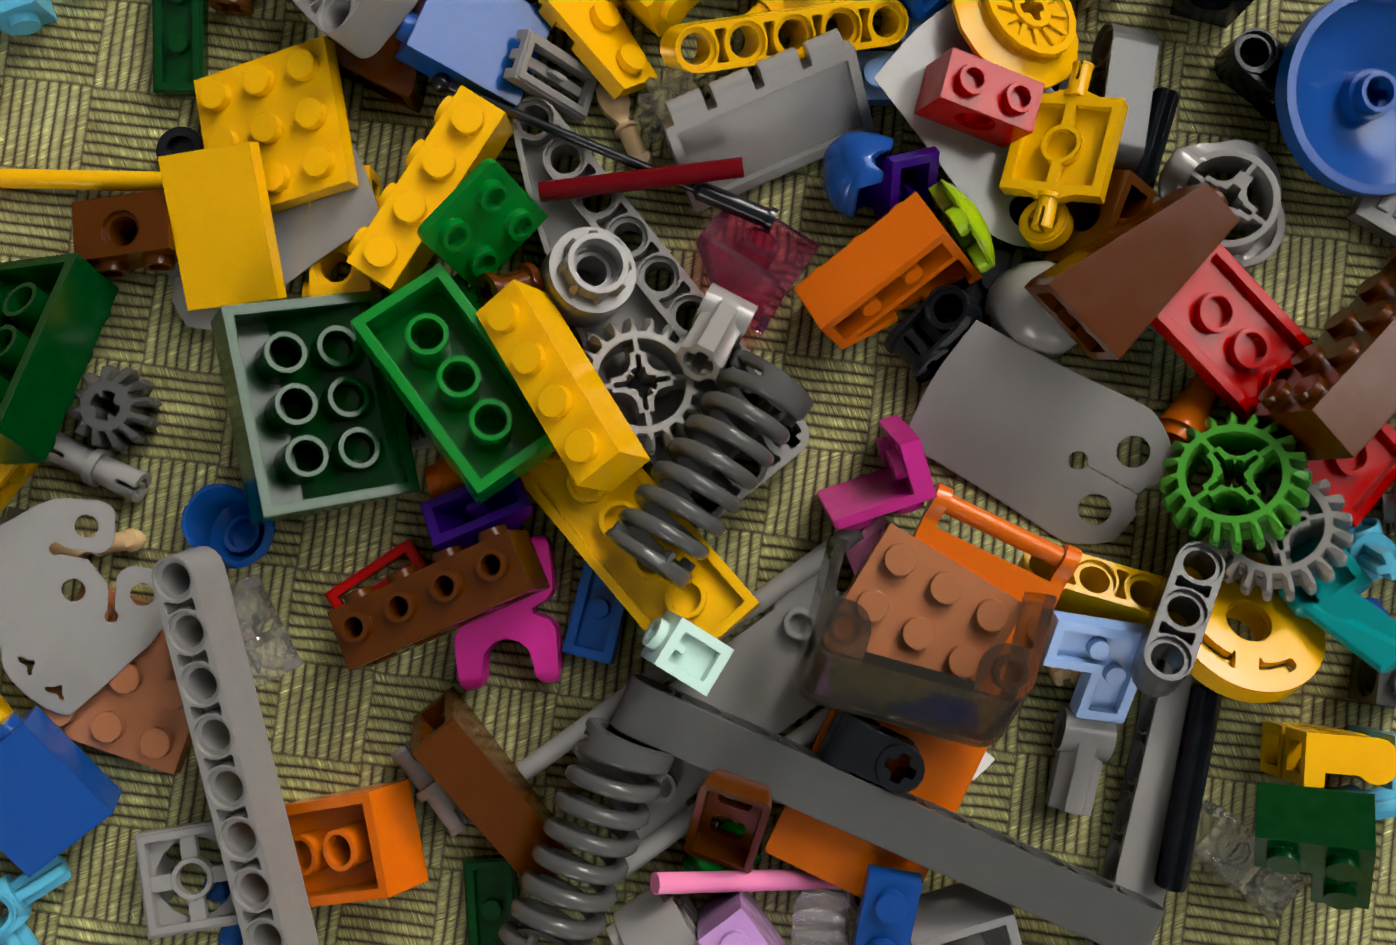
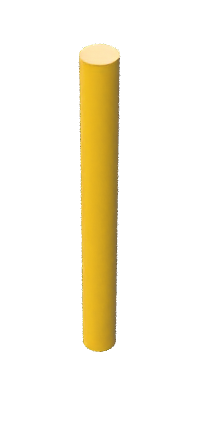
M0 169V187L3 189L150 191L163 189L161 172Z

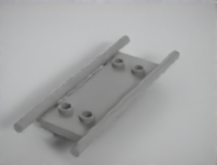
M844 528L839 530L752 593L761 606L720 641H723L769 606L773 605L774 608L725 643L734 649V652L707 697L677 678L667 686L776 734L782 732L834 693L837 694L843 681L809 661L806 656L842 598V595L822 568L861 541L864 537L860 530L847 531ZM656 665L651 666L640 674L662 684L673 677ZM627 684L517 763V767L525 779L531 780L572 750L583 766L606 775L615 781L637 784L618 769L589 759L580 754L576 749L577 742L581 738H589L588 735L584 734L586 729L585 723L588 717L612 720ZM833 702L787 734L785 738L805 747L814 742ZM675 757L664 782L660 783L662 790L659 798L651 803H645L650 810L651 816L647 826L640 830H635L640 843L634 854L625 857L629 867L626 878L688 833L696 801L690 806L686 801L698 793L703 780L710 773L709 771ZM606 797L614 810L627 812L615 800Z

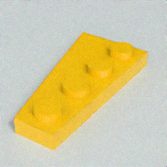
M538 0L542 5L538 11L539 14L551 27L556 26L564 30L574 41L571 46L573 53L614 100L645 89L658 78L612 0Z

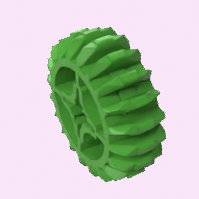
M1232 412L1226 418L1227 425L1217 426V422L1208 416L1205 421L1207 431L1201 433L1199 430L1189 426L1186 431L1189 444L1173 441L1171 450L1175 458H1164L1162 462L1163 472L1168 475L1159 480L1161 492L1168 494L1162 500L1166 512H1176L1172 520L1178 530L1190 526L1188 535L1189 539L1193 542L1202 540L1208 534L1209 545L1219 550L1224 540L1231 541L1232 551L1239 554L1243 549L1242 541L1251 539L1253 546L1261 551L1265 547L1264 534L1268 533L1274 539L1281 541L1285 537V529L1282 523L1297 526L1301 521V514L1296 508H1307L1309 506L1310 494L1305 489L1312 486V474L1303 470L1308 466V457L1304 452H1294L1297 441L1294 440L1293 435L1278 439L1279 429L1275 421L1261 430L1259 429V418L1255 414L1247 419L1245 425L1238 424L1237 417ZM1239 451L1248 453L1245 455L1234 456L1228 454L1227 452ZM1203 463H1206L1211 478L1202 485L1203 491L1193 497L1189 492L1191 480L1198 468ZM1276 469L1282 480L1281 485L1273 499L1268 504H1265L1261 500V491L1258 487L1266 481V474ZM1224 476L1228 480L1236 478L1237 483L1239 479H1244L1245 490L1242 486L1233 488L1232 483L1230 487H1226ZM1226 509H1235L1245 515L1227 516L1218 513Z

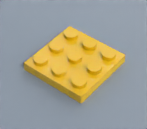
M324 35L194 80L204 149L243 142H259L272 214L359 187L335 43Z

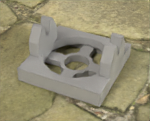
M212 819L141 831L134 834L148 940L239 924L231 893L227 901L216 911L208 912L206 894L213 888L216 882L228 881L224 864L212 865L208 859L200 856L198 837H204L218 843ZM179 841L182 861L174 867L172 873H168L173 867V861L165 852ZM196 863L205 870L207 883L202 891L190 892L182 886L180 873L186 864ZM174 891L179 897L188 900L190 915L182 913L171 906L169 901L172 900Z

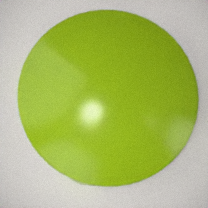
M940 179L938 183L928 188V192L941 213L946 214L951 224L948 225V228L963 251L966 250L978 272L983 274L995 267V253L990 230L972 200L952 184Z

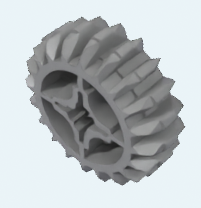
M629 317L623 321L622 334L616 326L608 323L603 328L605 340L591 334L586 341L591 352L583 351L597 373L602 364L609 358L621 352L625 353L624 374L619 377L610 378L609 382L604 385L616 404L626 407L630 412L632 423H636V425H629L648 456L652 457L656 449L655 440L665 452H668L667 445L674 439L673 435L688 438L684 432V422L690 415L702 414L694 406H700V399L706 393L696 389V387L704 385L708 379L698 382L683 374V368L675 358L686 337L680 338L676 344L669 339L673 333L672 325H666L662 332L657 334L653 332L654 320L646 318L641 331H637L635 322ZM645 352L659 358L670 370L659 371L652 368L646 359ZM633 373L635 378H638L640 386L649 387L643 397L644 402L642 397H639L637 389H628L634 378ZM670 391H678V401L673 415L665 421L653 425L651 415L655 411L654 399L665 397Z
M1306 467L1305 469H1303V470L1308 471L1309 473L1312 474V471H1310V470L1308 469V467ZM1267 473L1266 481L1258 487L1261 491V500L1265 504H1268L1279 490L1282 481L1279 474ZM1327 478L1320 480L1305 489L1310 494V503L1306 511H1299L1301 514L1300 523L1297 526L1282 523L1285 529V537L1282 539V550L1278 549L1276 539L1268 533L1264 534L1265 547L1261 551L1253 546L1251 539L1242 541L1246 552L1264 553L1271 558L1274 566L1255 562L1242 553H1234L1231 541L1224 540L1219 548L1226 563L1223 581L1226 584H1230L1242 577L1240 583L1241 593L1245 596L1249 595L1256 586H1260L1262 599L1267 602L1273 598V589H1283L1286 601L1291 602L1295 600V587L1300 585L1308 595L1312 596L1317 592L1314 577L1331 584L1335 580V572L1331 566L1345 567L1348 562V555L1342 549L1353 546V534L1345 531L1352 527V515L1347 512H1340L1345 506L1344 497L1341 494L1328 496L1331 490V483ZM1239 479L1238 487L1242 486L1245 490L1244 479ZM1225 482V486L1230 487L1231 483ZM1226 509L1218 514L1239 516L1242 512L1235 509ZM1208 534L1202 539V542L1209 543ZM1323 536L1311 554L1298 562H1291L1293 549L1299 545L1310 543V538Z

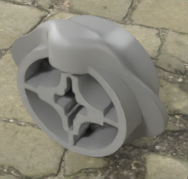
M1246 140L1198 143L1175 151L1161 171L1158 182L1159 198H1163L1178 188L1207 182L1210 186L1224 194L1228 200V207L1240 219L1230 232L1234 235L1240 232L1245 236L1236 240H1223L1221 244L1242 267L1254 266L1268 259L1281 244L1286 227L1285 214L1281 204V178L1277 165L1270 154L1259 145ZM1217 172L1226 173L1234 177L1226 181H1219L1209 175L1205 178L1201 175ZM1248 186L1257 198L1259 216L1256 214L1258 209L1248 201Z

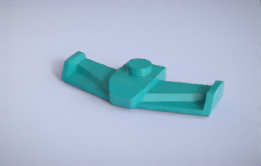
M1314 537L1310 538V543L1299 545L1293 549L1291 553L1292 563L1304 559L1316 549L1318 544ZM1276 539L1278 549L1282 550V540ZM1342 549L1348 555L1346 566H1331L1335 572V580L1331 584L1314 577L1317 592L1312 596L1308 595L1301 585L1296 586L1295 600L1289 602L1284 598L1283 589H1278V595L1295 616L1311 620L1379 673H1389L1396 669V621L1360 595L1372 587L1373 580L1346 549ZM1265 554L1269 565L1274 566L1271 558Z

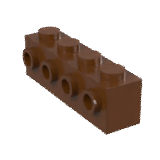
M506 524L494 526L477 534L476 537L479 543L463 550L461 545H455L433 554L431 556L433 564L418 570L416 565L409 566L387 576L389 584L375 591L373 586H366L344 595L345 604L327 612L348 670L376 666L550 588L528 530L508 529Z

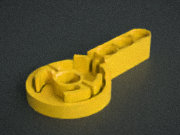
M1024 552L1017 566L1046 580L1049 579L1053 565ZM1082 554L1081 561L1067 582L1054 610L1146 625L1163 576ZM1246 556L1255 562L1269 565V563L1264 562L1260 559ZM1191 567L1185 569L1192 578L1203 580L1197 570ZM1242 577L1230 584H1226L1222 580L1203 637V641L1219 655L1202 642L1190 674L1214 692L1237 701L1270 703L1291 696L1319 669L1326 648L1325 631L1311 620L1295 616L1278 595V589H1273V598L1267 602L1262 599L1260 586H1256L1249 595L1245 596L1240 591ZM1168 611V615L1174 623L1184 627L1188 626L1187 621L1182 615L1177 612ZM1226 618L1236 619L1247 625L1252 631L1255 641H1249L1238 636L1230 628ZM1287 663L1291 667L1292 671L1289 673L1290 669L1286 665L1279 668L1261 670L1259 669V667H1274Z

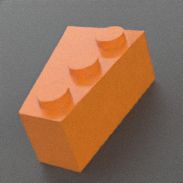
M915 191L904 201L893 206L888 214L864 233L854 237L845 248L826 263L815 268L806 279L794 287V290L820 330L843 350L898 321L897 312L920 300L924 301L937 287L947 284L951 285L963 278L968 284H971L983 277Z

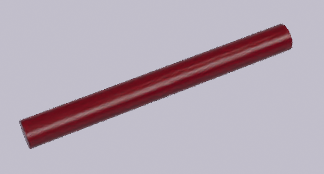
M742 157L543 181L538 182L540 201L543 203L744 178Z

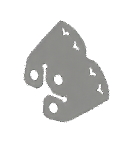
M54 498L40 503L0 525V648L2 666L10 680L30 699L48 710L63 715H72L145 650L163 628L155 594L153 600L143 606L135 604L130 596L131 589L139 583L148 584L153 590L151 578L153 569L135 565L125 568L118 574L115 594V611L118 613V618L115 622L110 623L104 617L108 611V583L88 559L61 553L53 555L50 552L49 547L55 542L60 543L65 548L95 554L103 553L112 546L115 540V510L108 503L99 500ZM82 515L93 516L98 522L97 533L91 537L80 536L75 530V522L78 517ZM69 579L80 580L85 586V595L78 601L67 600L62 594L63 584ZM19 657L35 661L32 667V675H28L27 666L19 661ZM61 685L64 700H60L56 693L47 692L45 688Z

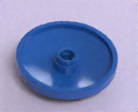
M1331 0L1323 4L1305 18L1295 30L1286 45L1279 63L1275 86V106L1278 123L1285 143L1295 160L1308 175L1325 187L1341 194L1364 198L1396 193V0Z

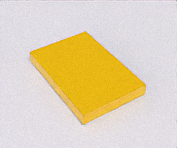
M243 142L159 156L158 162L187 310L192 311L287 298L259 142Z

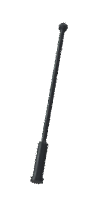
M441 72L435 74L431 80L432 88L440 94L447 92L455 94L461 86L452 82L447 74ZM471 90L506 112L508 117L636 170L656 167ZM708 182L677 186L693 193L695 200L763 228V231L770 233L779 211L777 208L771 207L770 209Z

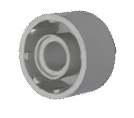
M579 227L564 234L553 246L539 269L545 284V292L549 294L567 325L574 327H593L607 321L630 297L636 283V265L629 248L616 235L598 227ZM582 269L590 272L596 280V286L589 285L583 281L578 275L577 270Z

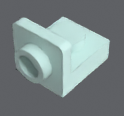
M668 610L662 618H656L646 630L642 640V644L645 647L640 656L707 697L734 649L685 618Z

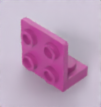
M897 414L878 420L882 436L875 438L881 461L884 467L887 468L817 492L819 501L835 530L843 528L847 531L860 530L871 525L876 517L891 512L896 514L911 513L920 509L924 505V501L937 497L921 440Z

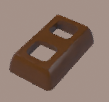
M715 769L710 772L703 780L698 791L684 851L689 855L747 874L750 873L771 812L772 796L768 785L721 769ZM715 815H719L740 822L745 826V832L743 834H735L715 827L712 824V818Z

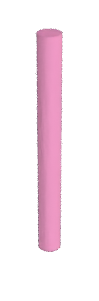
M801 869L752 870L748 874L737 870L653 872L650 878V888L654 895L839 889V887Z

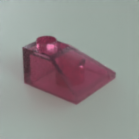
M721 211L701 233L696 246L710 284L715 283L759 306L749 327L763 334L781 309L820 245L778 218L775 219L772 229L768 233L763 231V228Z

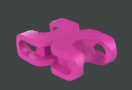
M546 534L535 535L531 540L550 588L458 629L454 637L458 679L464 690H479L487 683L490 676L491 651L499 641L504 639L519 641L529 650L535 676L540 681L547 684L559 683L563 673L561 626L554 617L537 610L538 606L553 598L557 590L553 544Z

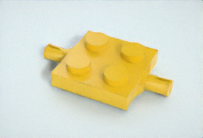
M1080 60L1073 62L1067 89L1042 94L1033 133L1011 143L999 188L1004 195L1032 197L1038 201L1033 221L1030 225L1035 231L1042 232L1044 230L1045 233L1053 231V224L1058 204L1060 203L1064 204L1074 201L1104 204L1129 107L1125 98L1099 97L1088 92L1095 65L1086 60H1083V64H1081Z

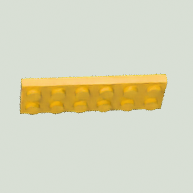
M557 451L521 476L527 492L645 632L656 618H662L666 611L669 610L721 640L761 606L759 601L687 519L667 509L665 510L680 525L709 549V555L706 559L697 560L681 549L649 533L665 550L668 549L677 554L675 557L677 561L680 562L682 557H685L696 565L691 571L692 579L684 590L654 573L605 535V532L613 528L618 521V514L622 509L628 507L642 510L634 496L638 486L642 484L657 486L642 467L611 492L577 486Z

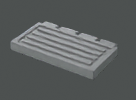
M835 28L803 42L802 47L805 58L801 60L795 47H791L756 62L755 68L758 78L752 80L748 69L745 67L708 83L711 95L709 100L705 101L700 89L696 88L666 101L665 106L669 117L660 120L675 165L742 157L744 178L708 182L739 195L824 158V153L829 145L844 133L856 131L875 133L855 47L848 39L843 41L839 30ZM685 190L694 213L711 207L695 200L693 193Z

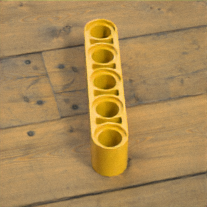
M848 0L676 24L666 30L660 41V53L667 66L676 71L706 73L754 66L756 62L791 47H795L800 59L805 58L802 43L826 33V24L832 15L836 19L837 29L843 41L848 39L856 50L890 46L898 43L908 29L909 18L906 8L897 0ZM879 10L882 15V26L879 32L876 33L872 22L875 12ZM786 21L792 33L789 44L783 48L779 42L778 35L781 25ZM737 28H740L745 37V44L742 51L735 55L730 46V38L732 33ZM691 34L696 39L697 53L690 62H686L682 57L681 44L684 38Z

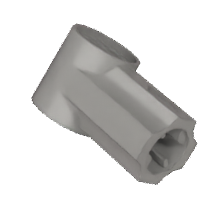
M712 283L691 324L693 326L675 358L681 364L683 374L698 382L703 379L716 380L720 370L726 364L733 346L736 348L739 346L759 306Z
M1062 706L1060 708L1052 732V748L1056 752L1044 800L1047 806L1080 816H1091L1102 764L1110 760L1115 748L1117 723L1077 718L1070 707Z

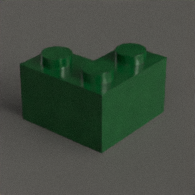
M1257 782L1254 866L1269 868L1281 874L1311 873V902L1325 903L1332 908L1340 910L1354 908L1369 909L1376 857L1375 794Z

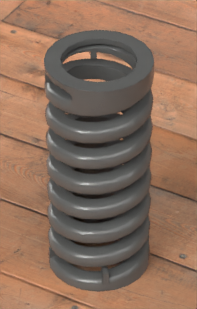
M737 349L733 353L732 361L730 362L735 368L724 369L718 374L716 386L719 391H709L700 399V409L703 414H693L685 420L684 432L688 438L676 437L667 445L668 455L672 462L660 460L652 466L651 475L657 486L642 484L635 490V500L642 510L628 507L622 509L618 514V521L613 528L605 532V535L637 561L683 590L692 579L691 571L696 565L685 557H682L680 562L675 559L677 554L668 549L665 550L649 533L681 549L697 560H704L709 555L708 547L680 525L665 509L687 519L715 537L723 535L725 525L697 503L679 484L705 496L730 513L735 514L742 508L741 501L716 483L693 459L721 472L746 490H753L758 485L757 477L729 458L716 446L708 435L735 447L750 460L762 467H769L774 462L773 454L762 444L741 432L726 417L723 411L745 420L754 429L777 444H786L790 439V433L785 426L752 405L738 388H741L740 390L744 393L750 394L752 392L759 395L769 405L783 415L780 420L789 428H792L797 421L803 420L813 406V400L810 395L795 380L772 363L746 350ZM753 369L761 372L762 374L759 376Z
M588 717L585 723L586 729L584 734L588 735L589 738H581L577 742V751L589 759L618 769L637 784L615 781L606 775L578 764L569 765L565 771V777L571 783L583 789L612 798L623 806L627 812L608 809L587 797L561 790L555 795L554 804L571 816L605 827L618 839L603 838L587 828L559 817L547 818L543 824V831L550 838L573 849L597 855L607 866L593 865L580 856L546 843L537 844L531 853L532 858L537 864L560 876L588 883L597 893H585L571 883L543 871H525L520 879L522 887L531 895L543 901L525 896L516 897L511 901L508 917L498 932L500 939L505 945H542L538 944L540 937L557 945H595L593 939L603 933L607 923L604 911L614 906L618 896L614 884L623 881L628 873L629 867L625 857L634 854L638 849L640 840L635 830L644 828L649 822L651 814L645 803H651L659 798L662 790L660 783L664 782L675 756L618 731L611 725L609 720ZM545 902L568 910L579 911L586 920H574L563 911ZM520 934H530V936L527 939L521 936Z

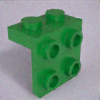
M487 158L418 227L417 235L431 250L476 289L478 276L486 272L494 273L548 216L493 158Z

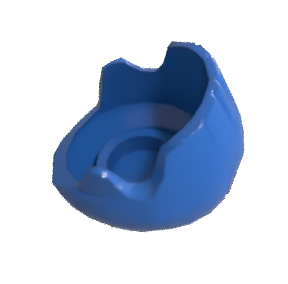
M856 131L842 134L826 149L823 159L824 191L831 205L840 214L853 219L855 213L860 208L871 204L868 190L865 187L882 182L883 171L877 166L886 159L888 152L891 151L893 138L875 133Z
M219 483L206 485L197 491L194 497L188 501L189 504L185 506L182 513L181 528L187 542L192 548L208 546L214 549L221 556L225 568L238 569L249 566L268 552L275 536L276 522L251 524L244 489Z

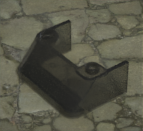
M829 538L794 666L793 680L798 692L806 700L814 704L965 745L983 748L998 742L1036 682L1057 597L1043 593L1024 592L1012 643H1000L990 647L979 661L975 680L965 679L866 652L871 635V621L868 613L860 604L849 599L834 596L848 540Z

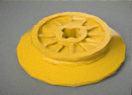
M952 0V8L959 32L975 56L1045 84L1044 90L1064 82L1071 74L1072 64L1078 60L1079 40L1076 33V18L1069 0Z

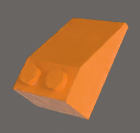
M409 779L373 784L284 803L310 907L390 898L429 881Z

